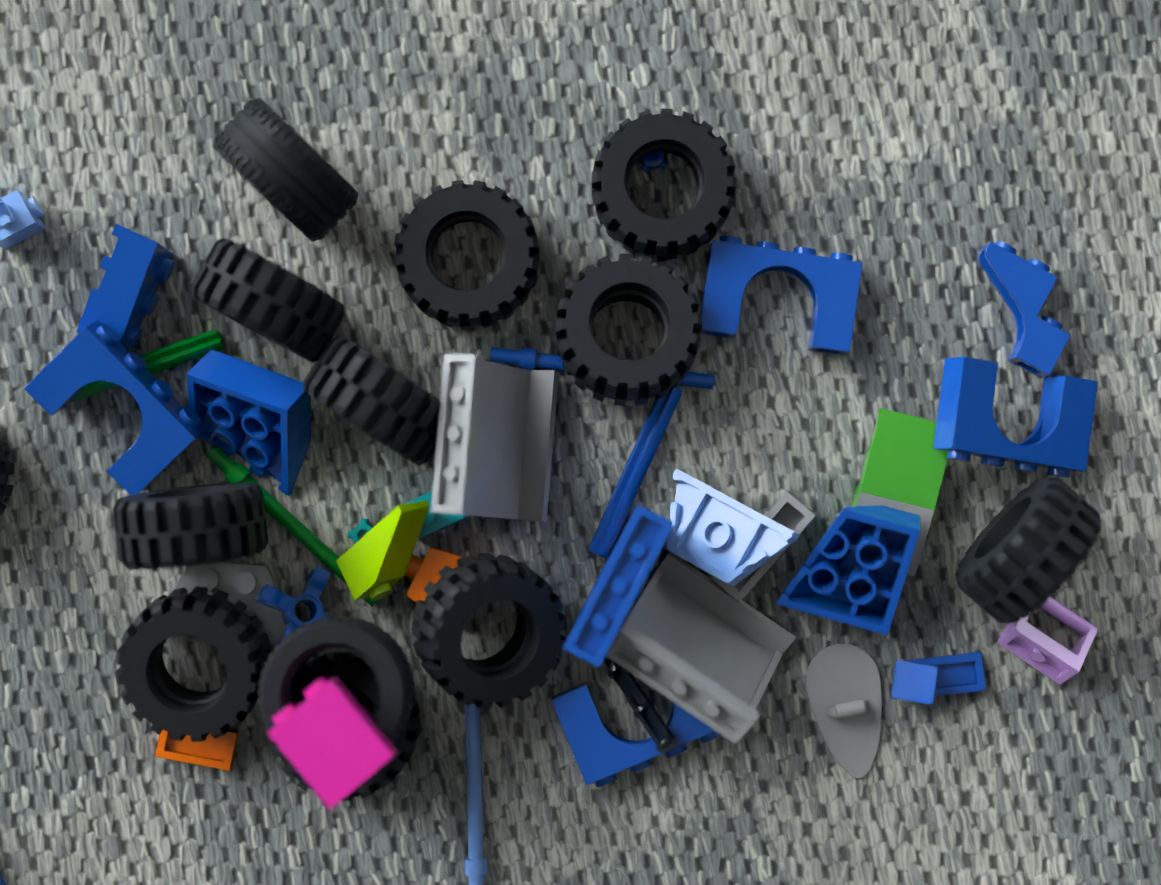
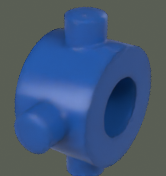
M663 151L652 152L642 157L643 165L641 170L647 172L648 169L654 170L659 167L664 169L667 166V162L663 160Z

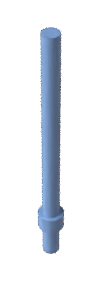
M473 703L471 705L465 704L468 858H465V875L469 876V885H484V875L488 874L487 858L483 855L480 708Z

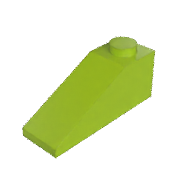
M427 500L398 505L336 560L354 600L371 597L372 601L380 600L393 592L391 587L404 577L430 508Z

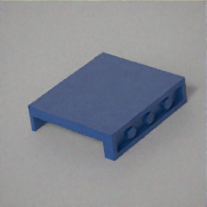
M640 505L634 508L567 635L563 649L600 667L674 525L673 522Z

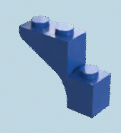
M997 241L995 244L989 242L980 251L978 262L1012 312L1017 326L1015 346L1008 361L1040 378L1051 374L1070 337V334L1061 330L1063 325L1060 322L1047 316H1042L1041 319L1037 317L1058 277L1049 272L1050 267L1043 262L1035 259L1027 261L1015 255L1017 250L1001 241Z

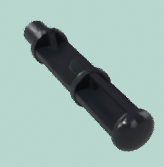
M605 655L603 661L608 668V676L616 681L628 699V703L634 710V716L640 719L657 745V751L667 752L671 750L677 743V737L671 734L655 710V704L648 699L632 673Z

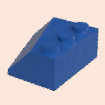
M211 349L186 374L189 408L199 416L201 425L206 429L199 438L211 446L217 445L228 456L234 453L241 456L250 464L249 470L260 478L264 473L270 475L281 483L278 490L290 496L311 443V396L304 391V382Z
M883 505L844 507L780 595L776 604L888 635L920 533V515Z

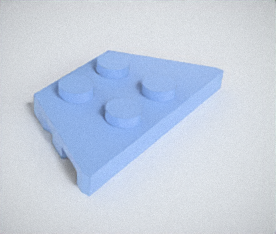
M677 468L674 471L673 480L677 482L675 502H671L670 519L674 525L668 535L667 550L732 587L797 540L799 535Z

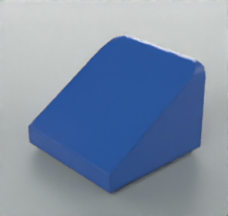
M896 659L890 697L933 705L938 667Z

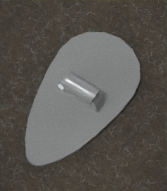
M835 643L822 648L811 659L805 674V688L812 713L829 751L839 765L852 777L862 778L869 772L879 746L882 715L880 673L875 661L865 650L852 644Z

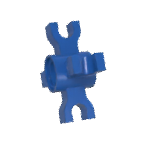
M318 566L315 569H311L302 593L295 597H291L268 584L261 588L256 602L282 612V619L286 625L277 644L300 626L315 620L334 617L323 612V605L319 599L331 572ZM298 602L306 604L310 609V618L307 622H302L295 616L294 609Z

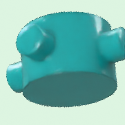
M361 519L360 525L356 526L353 531H348V538H353L356 543L373 528L369 525V519Z

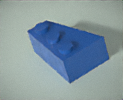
M115 224L112 235L119 238L112 257H103L100 268L106 270L98 289L93 288L91 290L76 332L79 333L84 327L99 321L101 324L110 326L118 334L119 342L129 350V348L134 349L141 339L142 329L140 325L145 315H151L158 303L159 296L156 295V292L161 282H166L171 276L175 266V262L172 261L175 254L159 243Z

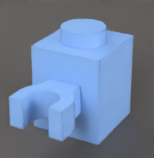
M16 190L2 198L0 197V247L7 250L46 229L40 219L45 216L44 211L34 196L29 197Z

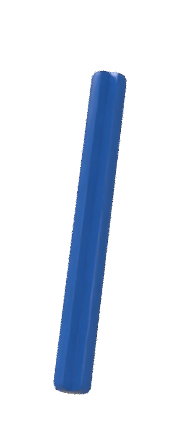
M672 386L666 396L658 400L655 399L589 545V551L600 557H609L680 400L682 390L678 387Z

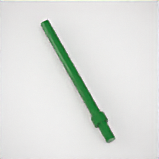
M214 445L206 453L205 456L226 474L225 479L229 483L252 482L258 484L250 476L252 472L241 462L236 464L217 445ZM258 484L263 491L265 511L346 583L336 562L340 557ZM371 597L363 599L371 607L377 603V601H372Z

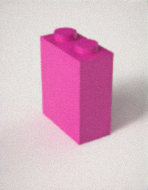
M337 676L328 682L323 677L318 679L303 692L308 699L296 709L291 703L272 718L276 726L267 732L329 809H332L398 752Z

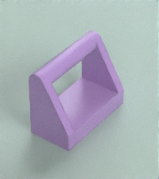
M1049 597L1040 608L1082 635L1072 651L1027 622L1029 616L1020 618L1016 623L1007 624L997 643L1061 685L1080 671L1098 628L1052 597Z

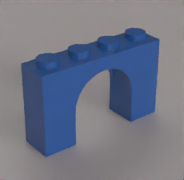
M720 236L719 241L712 240L710 245L700 310L703 325L700 334L734 339L737 335L742 297L746 285L762 273L783 271L799 278L808 288L813 300V316L808 350L845 356L850 352L863 262L853 261L854 256L845 253H831L830 258L817 256L816 250L811 248L794 247V252L779 250V244L759 241L757 246L742 244V239L738 237Z
M96 321L84 327L23 389L50 416L64 409L91 382H112L130 392L141 410V432L136 442L106 472L129 495H136L160 475L206 429L201 425L199 416L192 409L183 407L173 397L174 392L170 386L160 379L156 380L146 370L147 365L144 360L136 353L129 352L119 342L118 334L110 326Z
M965 356L945 358L933 449L948 451L947 458L953 460L970 461L972 455L981 457L980 464L1004 467V461L1013 462L1014 470L1037 472L1038 467L1047 468V475L1070 478L1071 471L1086 472L1098 381L1067 375L1044 377L1038 422L1033 432L1025 440L1016 444L1002 434L994 418L993 400L998 363Z
M587 682L551 698L586 785L595 782L596 787L604 786L617 779L616 773L629 767L632 773L652 765L651 758L665 753L666 757L669 758L688 749L686 743L700 738L701 742L705 743L721 736L720 733L673 702L672 713L666 726L671 734L677 737V743L667 752H658L656 749L657 745L651 737L643 740H629L619 737L609 730L599 714Z

